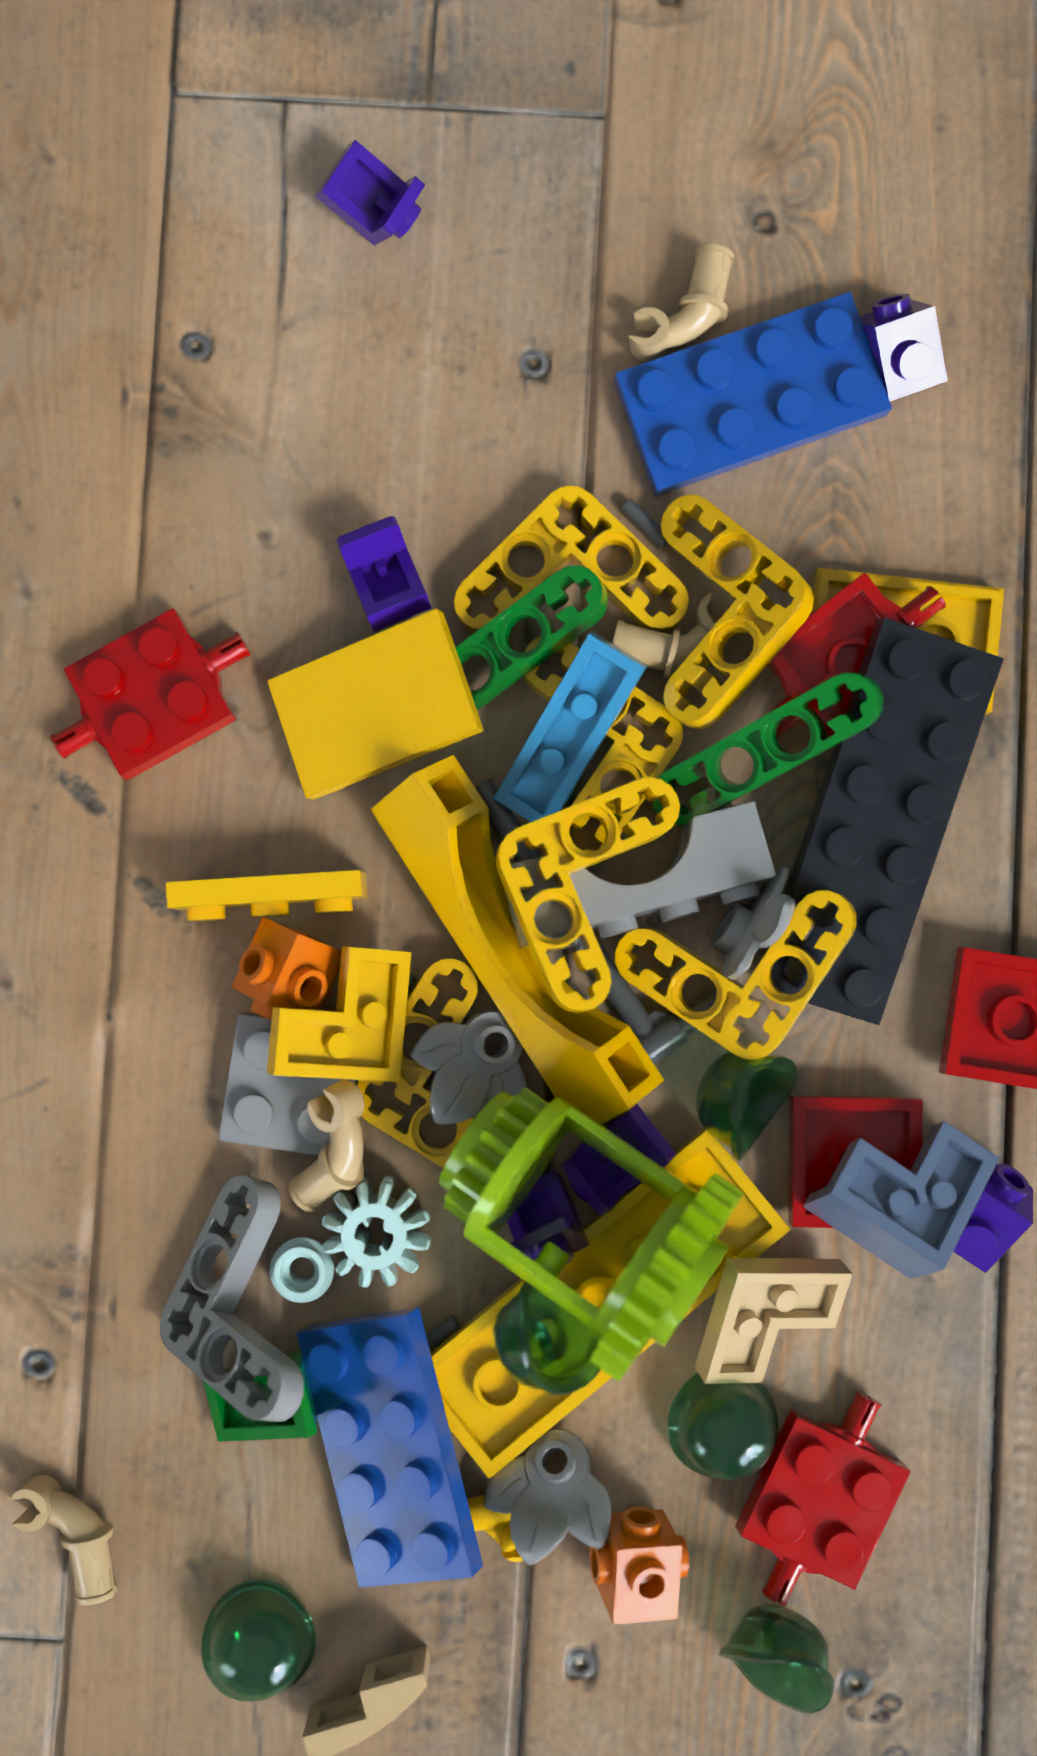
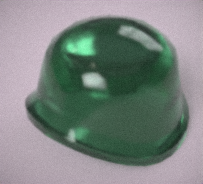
M728 1051L716 1058L705 1071L696 1095L697 1117L701 1125L711 1135L731 1149L734 1159L741 1161L750 1147L791 1094L797 1081L798 1071L796 1065L792 1060L782 1055L765 1056L753 1060L741 1058Z
M526 1281L522 1285L520 1292L508 1301L496 1316L493 1327L496 1352L507 1372L521 1385L532 1389H543L552 1394L564 1395L586 1386L600 1372L601 1369L593 1364L590 1359L602 1337Z
M697 1372L682 1385L674 1397L668 1414L667 1432L672 1450L685 1466L704 1476L737 1480L751 1476L764 1466L776 1446L779 1424L773 1399L762 1383L705 1384Z
M269 1580L245 1581L222 1595L214 1605L206 1621L201 1645L202 1662L206 1675L222 1694L235 1700L253 1702L274 1697L293 1686L309 1668L316 1647V1629L308 1610L287 1588Z
M763 1604L750 1608L741 1618L728 1643L720 1648L719 1656L732 1660L753 1687L783 1706L802 1713H816L824 1709L832 1698L835 1682L829 1672L828 1643L819 1628L797 1611L772 1604Z

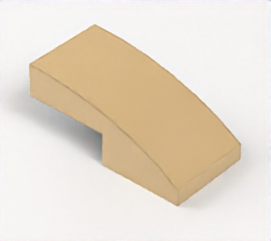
M420 1647L366 1663L359 1693L310 1707L302 1736L307 1756H333L374 1735L396 1719L427 1687L430 1666L428 1647Z

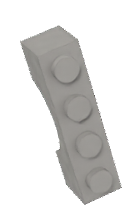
M755 801L695 816L690 819L687 824L680 828L678 849L671 865L660 878L639 885H619L604 881L585 868L569 876L592 929L598 928L601 938H606L637 929L636 917L659 911L662 922L700 912L697 901L720 895L723 906L758 897L760 896L758 885L775 877L776 873ZM544 856L511 864L513 869L525 867L533 882L531 889L520 890L526 902L542 890L559 888L554 877H550L544 884L540 881L536 871V864ZM504 888L519 947L529 946ZM544 902L535 911V926L545 937L561 938L569 931L571 926L570 913L559 902ZM575 940L574 942H572L571 944H569L568 946H566L565 948H569V947H572V946H574V945H577V944H576V940Z

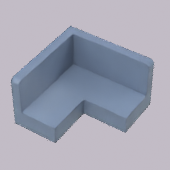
M945 1121L932 1127L910 1171L862 1138H859L849 1144L828 1185L809 1194L803 1206L909 1279L945 1269L999 1157Z

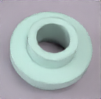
M300 1236L284 1242L277 1249L270 1263V1278L274 1288L281 1296L292 1302L306 1303L316 1300L327 1291L334 1278L335 1264L332 1254L324 1253L322 1242L311 1237ZM300 1257L309 1259L314 1265V1275L308 1279L297 1277L292 1270L293 1260Z

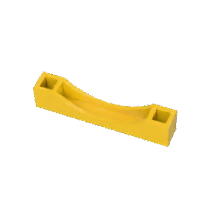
M454 755L411 774L370 809L555 1098L562 1097L601 1124L629 1110L664 1081L629 1025L602 1012L597 1007L578 1013L566 1011L558 1006L550 996L530 947H519L504 888L496 867L490 839L489 809ZM562 981V987L566 994L575 992L565 981Z

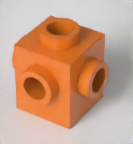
M263 916L250 946L240 959L239 971L231 987L252 998L254 1001L250 1011L268 1020H272L273 1007L321 1010L323 1003L331 992L332 983L340 967L341 950L311 935Z
M635 1506L627 1508L623 1512L611 1513V1526L606 1543L602 1549L590 1547L589 1561L593 1582L599 1590L612 1623L623 1624L677 1619L680 1578L687 1577L689 1571V1554L684 1537L675 1533L663 1509L653 1510L648 1507Z

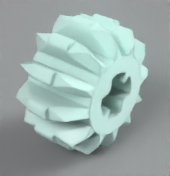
M391 1176L383 1178L379 1187V1194L374 1195L371 1182L367 1177H363L360 1184L356 1186L358 1200L349 1192L340 1190L333 1200L343 1214L336 1212L326 1213L322 1219V1226L328 1230L341 1233L330 1237L323 1243L324 1253L334 1254L344 1251L346 1255L336 1267V1272L340 1276H344L351 1270L354 1264L362 1267L358 1281L359 1286L364 1288L369 1287L374 1271L378 1269L387 1287L394 1286L398 1280L395 1263L403 1270L414 1273L418 1269L420 1262L410 1249L418 1251L428 1250L431 1242V1237L427 1234L412 1230L429 1222V1211L427 1209H419L408 1213L406 1210L416 1198L417 1191L409 1187L398 1200L391 1197L395 1185L394 1178ZM373 1217L383 1219V1229L385 1232L393 1234V1240L385 1236L381 1245L370 1243V1232L361 1229V1222L368 1227Z

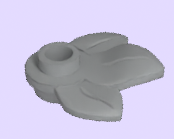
M783 866L776 872L775 877L769 879L760 890V896L755 899L749 908L744 907L738 902L735 903L718 924L711 939V946L721 952L720 958L724 961L722 975L730 980L738 979L750 967L753 957L759 948L773 945L784 934L795 909V899L782 894L789 876L788 868Z
M494 1010L480 1012L471 1017L466 1024L455 1022L438 1023L426 1030L413 1047L410 1054L411 1058L423 1067L436 1071L430 1092V1110L435 1123L454 1124L463 1122L477 1115L499 1092L506 1091L513 1096L515 1093L519 1095L524 1087L527 1088L526 1077L517 1062L521 1056L523 1046L501 1012ZM499 1032L502 1037L500 1050L492 1055L486 1054L484 1050L486 1037L491 1033Z
M555 1429L544 1433L529 1446L526 1455L514 1458L491 1477L487 1485L484 1507L496 1513L511 1514V1538L522 1560L528 1565H534L549 1555L564 1539L567 1532L584 1544L596 1549L603 1548L609 1535L611 1526L609 1493L589 1473L590 1456L583 1442L576 1435L566 1430ZM557 1451L566 1453L567 1465L565 1469L558 1474L548 1473L546 1461L549 1455Z

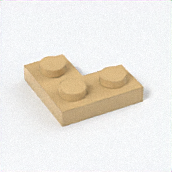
M727 1258L695 1364V1369L705 1384L762 1383L778 1330L835 1328L853 1273L841 1259Z

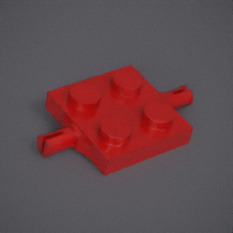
M866 572L811 613L807 620L770 661L768 665L781 681L787 698L768 713L834 676L849 672L859 673L876 619L887 618L917 629L946 607L943 597L934 600L920 611L923 605L939 594L934 587L928 586L922 593L900 608L897 604L886 599ZM846 684L840 688L843 699L827 710L819 711L817 699L809 703V706L821 717L827 738L833 736L835 731L826 722L846 712L852 691L847 688ZM792 715L785 717L777 727L776 737L778 738L802 718Z
M172 608L63 669L80 700V711L83 719L56 734L50 735L51 741L64 759L92 742L97 741L107 750L119 775L128 781L237 720L223 695L219 672L245 657L251 656V653L238 631L231 637L205 650L201 644L192 638L181 616Z
M856 1391L855 1398L842 1425L817 1422L790 1409L735 1525L741 1537L771 1550L778 1558L765 1587L762 1589V1593L775 1603L778 1601L781 1606L786 1607L788 1605V1600L802 1572L822 1574L856 1590L911 1473L903 1462L874 1449L865 1439L882 1404L860 1391Z

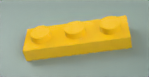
M361 870L166 882L167 908L187 910V921L226 919L225 907L250 906L251 917L289 915L290 903L314 902L315 913L353 911L352 900L368 899L367 874Z

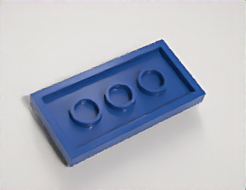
M851 291L615 373L614 377L617 392L655 497L887 416L892 410Z
M419 1307L313 1324L297 1332L359 1588L473 1577L483 1567V1562Z

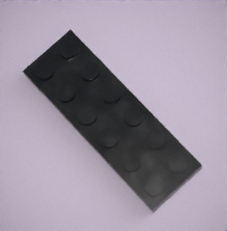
M887 618L876 619L859 673L873 678L880 686L884 698L883 710L877 721L870 727L834 746L785 895L795 899L796 908L798 903L808 894L815 891H834L847 898L852 903L856 912V928L852 937L808 1004L880 1025L1004 658ZM864 690L852 691L845 714L851 713L856 721L863 716L859 706L868 700ZM833 902L825 909L813 906L808 916L815 921V926L808 938L801 940L794 931L788 943L808 950L821 964L827 953L824 950H818L813 947L826 931L836 934L841 931L843 924L835 918L839 907ZM784 956L774 963L771 970V979L779 991L786 994H795L807 982V969L800 959L793 956Z

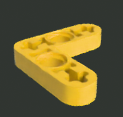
M572 485L559 487L550 493L460 584L454 599L457 620L465 630L473 634L571 561L574 565L586 567L597 575L606 588L608 598L639 627L669 633L679 626L687 612L689 603L687 589L681 580L591 493L582 487ZM577 505L583 509L581 524L592 535L596 532L598 525L606 529L594 538L586 553L579 549L585 543V535L572 524L566 526L563 530L557 526L559 522V511L557 508L560 506L569 511ZM525 545L538 549L544 556L545 561L544 567L538 574L527 578L515 574L508 563L509 556L513 550ZM619 545L628 550L633 564L627 573L622 576L613 577L601 571L596 558L599 552L606 546ZM642 568H646L651 573L645 578L643 585L652 594L660 596L667 591L672 595L673 599L669 608L673 615L670 617L663 612L657 613L654 617L647 614L646 609L650 600L638 587L635 588L631 597H628L623 592V590L634 584ZM498 569L505 583L520 593L512 598L505 587L493 601L494 610L497 613L495 616L489 618L484 613L477 615L475 618L469 616L468 614L472 610L469 596L476 593L482 598L486 597L497 586V578L490 575V573Z
M684 495L668 505L662 515V535L678 554L735 599V602L672 674L665 685L663 699L665 708L671 716L691 729H705L713 726L726 714L807 620L813 609L814 596L812 588L796 569L711 502L699 495ZM688 519L700 522L710 535L714 537L708 547L695 535L689 532L686 533L682 528ZM738 547L750 549L752 557L747 570L735 577L722 575V560L728 552ZM764 577L780 591L789 592L793 598L789 606L784 608L782 605H775L767 594L758 587ZM738 633L751 634L754 646L750 656L737 664L726 663L723 657V650L728 639ZM710 663L722 674L729 677L724 684L706 670ZM692 687L702 691L703 696L707 699L705 704L699 709L696 706L690 705V701L685 697L688 690Z
M541 637L534 639L526 647L525 652L534 649L539 644ZM572 643L567 644L558 651L562 655L560 667L565 672H567L580 650ZM537 666L524 676V680L535 693L550 701L562 678L551 674L546 681L542 680L537 676L539 672V666ZM635 686L604 738L612 744V747L571 806L602 794L600 782L608 772L613 770H622L629 773L634 778V781L647 777L658 778L662 775L682 743L683 727L681 722L671 716L663 704ZM631 701L642 707L636 712L634 719L647 727L653 726L657 720L667 726L663 735L670 742L667 748L656 745L651 751L645 750L640 745L644 735L630 724H628L624 736L613 730L625 718ZM644 793L638 794L640 802L631 811L616 816L614 804L606 805L614 816L620 819L618 823L620 835L623 832L622 828L630 822L645 800ZM578 817L572 821L570 827L573 826L581 830L591 817ZM602 824L595 832L593 838L600 844V848L603 846L606 836Z
M653 777L637 779L516 828L506 835L497 850L495 861L498 874L541 976L554 1002L566 1011L578 1013L595 1008L607 997L612 981L609 967L569 875L653 841L672 828L678 819L680 804L674 789L662 779ZM644 793L645 798L649 802L659 799L663 810L655 816L657 825L652 826L647 817H641L628 822L622 830L629 838L621 840L618 821L606 805L614 803L616 816L631 811L640 802L638 794ZM589 816L600 821L606 835L603 846L591 852L582 851L577 848L571 841L569 834L570 824L578 817ZM523 841L529 850L540 848L543 852L544 857L536 864V871L541 883L544 884L550 877H554L559 887L542 890L528 902L524 900L520 890L532 888L533 882L525 867L513 869L509 861L518 851L516 843ZM554 901L567 908L571 917V926L565 936L553 939L545 937L538 931L535 926L534 916L536 909L542 903ZM577 938L581 939L585 950L575 951L572 953L577 968L581 972L592 970L595 975L596 982L588 986L590 998L582 1000L578 992L566 994L562 987V981L570 976L566 960L563 956L554 964H551L546 951L563 949Z
M815 891L806 895L794 909L792 919L784 934L777 942L770 946L745 986L736 980L726 978L722 975L720 969L657 929H635L626 933L619 941L615 950V964L619 974L627 982L734 1055L744 1059L757 1060L771 1054L782 1043L852 937L856 928V912L852 903L847 898L834 891ZM833 902L839 907L835 918L843 926L838 934L830 931L823 933L813 947L818 950H824L827 953L820 964L808 950L791 945L788 941L794 931L801 940H806L815 926V921L808 916L810 909L813 906L825 909ZM653 941L657 945L654 956L668 967H675L678 957L686 962V965L672 977L667 992L662 990L659 985L668 976L655 968H646L641 973L635 969L639 959L632 953L634 945L647 946ZM781 957H796L804 963L807 969V982L795 994H786L779 991L771 979L772 967ZM694 974H702L709 977L716 987V1000L706 1011L691 1009L685 1003L682 996V988L685 981ZM759 986L761 991L770 1000L789 1006L790 1011L784 1018L777 1009L772 1010L763 1024L764 1031L770 1035L768 1042L756 1040L748 1046L741 1040L745 1030L737 1022L740 1016L747 1019L754 1017L764 1005L765 1001L753 997L754 992Z
M442 959L433 963L424 972L407 1000L405 1027L411 1023H421L431 1028L439 1023L433 1016L416 1012L414 1008L420 998L423 999L427 1006L431 1007L440 991L432 983L434 977L438 973L448 976L454 969L459 970L464 975L460 985L468 992L462 1001L458 998H451L441 1014L451 1016L453 1018L452 1022L462 1023L478 994V979L474 970L465 962L457 959ZM402 1052L400 1082H395L397 1084L394 1091L395 1097L409 1106L412 1104L414 1093L426 1099V1102L412 1116L408 1131L396 1125L405 1115L392 1106H387L380 1113L371 1107L374 1102V1096L367 1091L370 1083L381 1086L385 1081H358L357 1087L361 1090L365 1104L361 1116L368 1123L444 1168L456 1144L476 1116L456 1123L457 1134L450 1144L444 1147L429 1145L420 1133V1124L425 1115L431 1113V1089L425 1086V1083L433 1070L423 1067Z

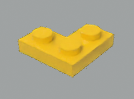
M342 946L336 1011L273 1007L267 1073L277 1076L400 1082L411 952Z

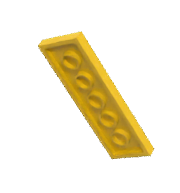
M706 1126L675 1151L676 1154L670 1163L663 1168L698 1192L705 1186L709 1178L714 1173H717L744 1193L717 1239L729 1246V1249L685 1317L718 1290L727 1258H757L791 1230ZM643 1182L623 1194L610 1211L602 1216H595L583 1226L590 1245L573 1253L574 1258L564 1266L557 1279L600 1309L629 1261L671 1202ZM521 1278L430 1352L449 1429L489 1479L612 1378L590 1361L602 1337ZM650 1338L640 1354L656 1341Z

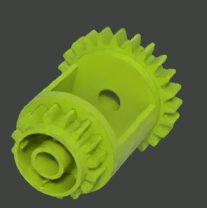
M526 1087L522 1089L519 1095L515 1093L513 1096L506 1091H501L485 1105L456 1144L439 1178V1185L448 1191L444 1197L446 1203L443 1207L466 1223L464 1237L600 1335L602 1338L593 1352L590 1361L618 1382L627 1373L650 1338L664 1347L729 1249V1246L721 1242L717 1237L744 1193L717 1173H714L698 1192L562 1097H557L548 1103ZM567 1131L671 1202L629 1261L600 1309L557 1279V1276L570 1259V1256L562 1249L548 1241L535 1261H533L497 1235L534 1187L560 1146Z

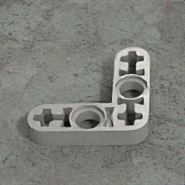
M238 1175L225 1183L212 1207L163 1310L160 1320V1335L167 1350L245 1417L260 1421H286L295 1414L302 1401L304 1380L301 1370L294 1361L234 1314V1310L277 1222L281 1199L278 1189L273 1183L246 1175ZM231 1234H237L238 1237L233 1238L231 1237ZM224 1249L227 1254V1267L222 1278L216 1281L213 1274L214 1263L218 1254ZM234 1339L237 1346V1358L235 1365L227 1373L223 1366V1353L228 1342ZM256 1376L268 1377V1387L262 1382L253 1380Z

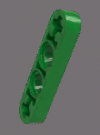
M580 565L567 566L557 571L455 647L461 665L471 657L481 656L488 661L490 666V675L487 682L481 688L470 690L477 710L591 628L604 616L608 606V593L597 575L590 569ZM575 583L582 590L591 586L592 589L585 594L589 605L584 610L579 612L571 605L555 615L564 624L558 631L555 630L552 621L538 609L546 602L555 612L569 601V596L565 590L570 585ZM523 619L538 621L541 627L539 644L528 652L519 653L514 651L509 642V634L512 627Z
M849 672L834 676L665 771L658 779H662L671 785L675 792L677 791L674 783L675 780L681 786L695 783L707 776L709 782L713 785V787L705 789L690 798L689 803L692 808L690 812L685 805H680L678 819L674 825H684L695 816L714 812L870 727L877 721L883 710L884 698L880 686L873 678L863 673ZM846 684L850 691L864 690L868 700L859 706L863 716L856 721L855 717L848 713L839 715L826 722L835 731L833 736L827 738L821 717L809 706V703L817 699L819 711H823L836 705L843 699L840 691L843 685ZM790 715L804 719L811 732L807 747L799 753H790L784 750L779 745L776 737L779 723ZM732 747H740L746 750L754 763L751 777L742 784L733 783L728 780L721 769V759L724 753ZM703 762L706 774L699 768V765ZM714 788L721 793V797L718 799L715 798ZM659 799L652 801L655 812L659 814L663 810Z

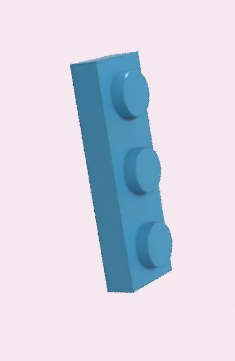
M589 633L493 799L530 822L561 811L648 665L596 633Z

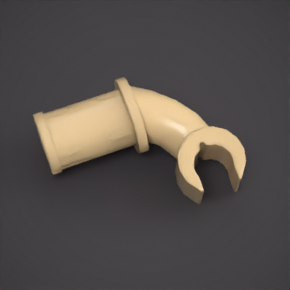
M703 244L696 248L695 263L688 294L680 300L679 313L667 317L662 310L655 307H644L634 312L635 329L655 333L648 338L629 335L630 351L638 360L648 362L663 357L668 353L669 349L695 340L709 330L713 324L726 320L729 309L724 299L730 269L734 263V253L730 249L718 244Z
M711 593L701 600L694 616V627L688 633L680 636L681 630L674 629L673 634H667L626 624L624 621L618 620L612 644L647 664V668L662 671V678L669 679L670 673L678 669L716 624L712 622L713 618L707 611Z
M343 1079L323 1089V1095L307 1102L308 1115L312 1123L323 1132H329L330 1142L320 1150L319 1157L315 1162L290 1179L288 1185L289 1194L294 1203L304 1211L313 1212L319 1209L325 1201L340 1190L353 1189L363 1180L364 1166L362 1161L364 1144L359 1118L364 1111V1097L356 1084L347 1079Z
M42 1474L32 1476L8 1500L25 1498L32 1501L36 1508H28L12 1526L23 1532L37 1531L47 1522L59 1528L63 1533L60 1538L61 1545L64 1549L69 1550L76 1604L89 1606L109 1600L114 1596V1592L118 1591L109 1539L114 1534L113 1524L103 1521L84 1501L70 1493L63 1492L54 1478Z

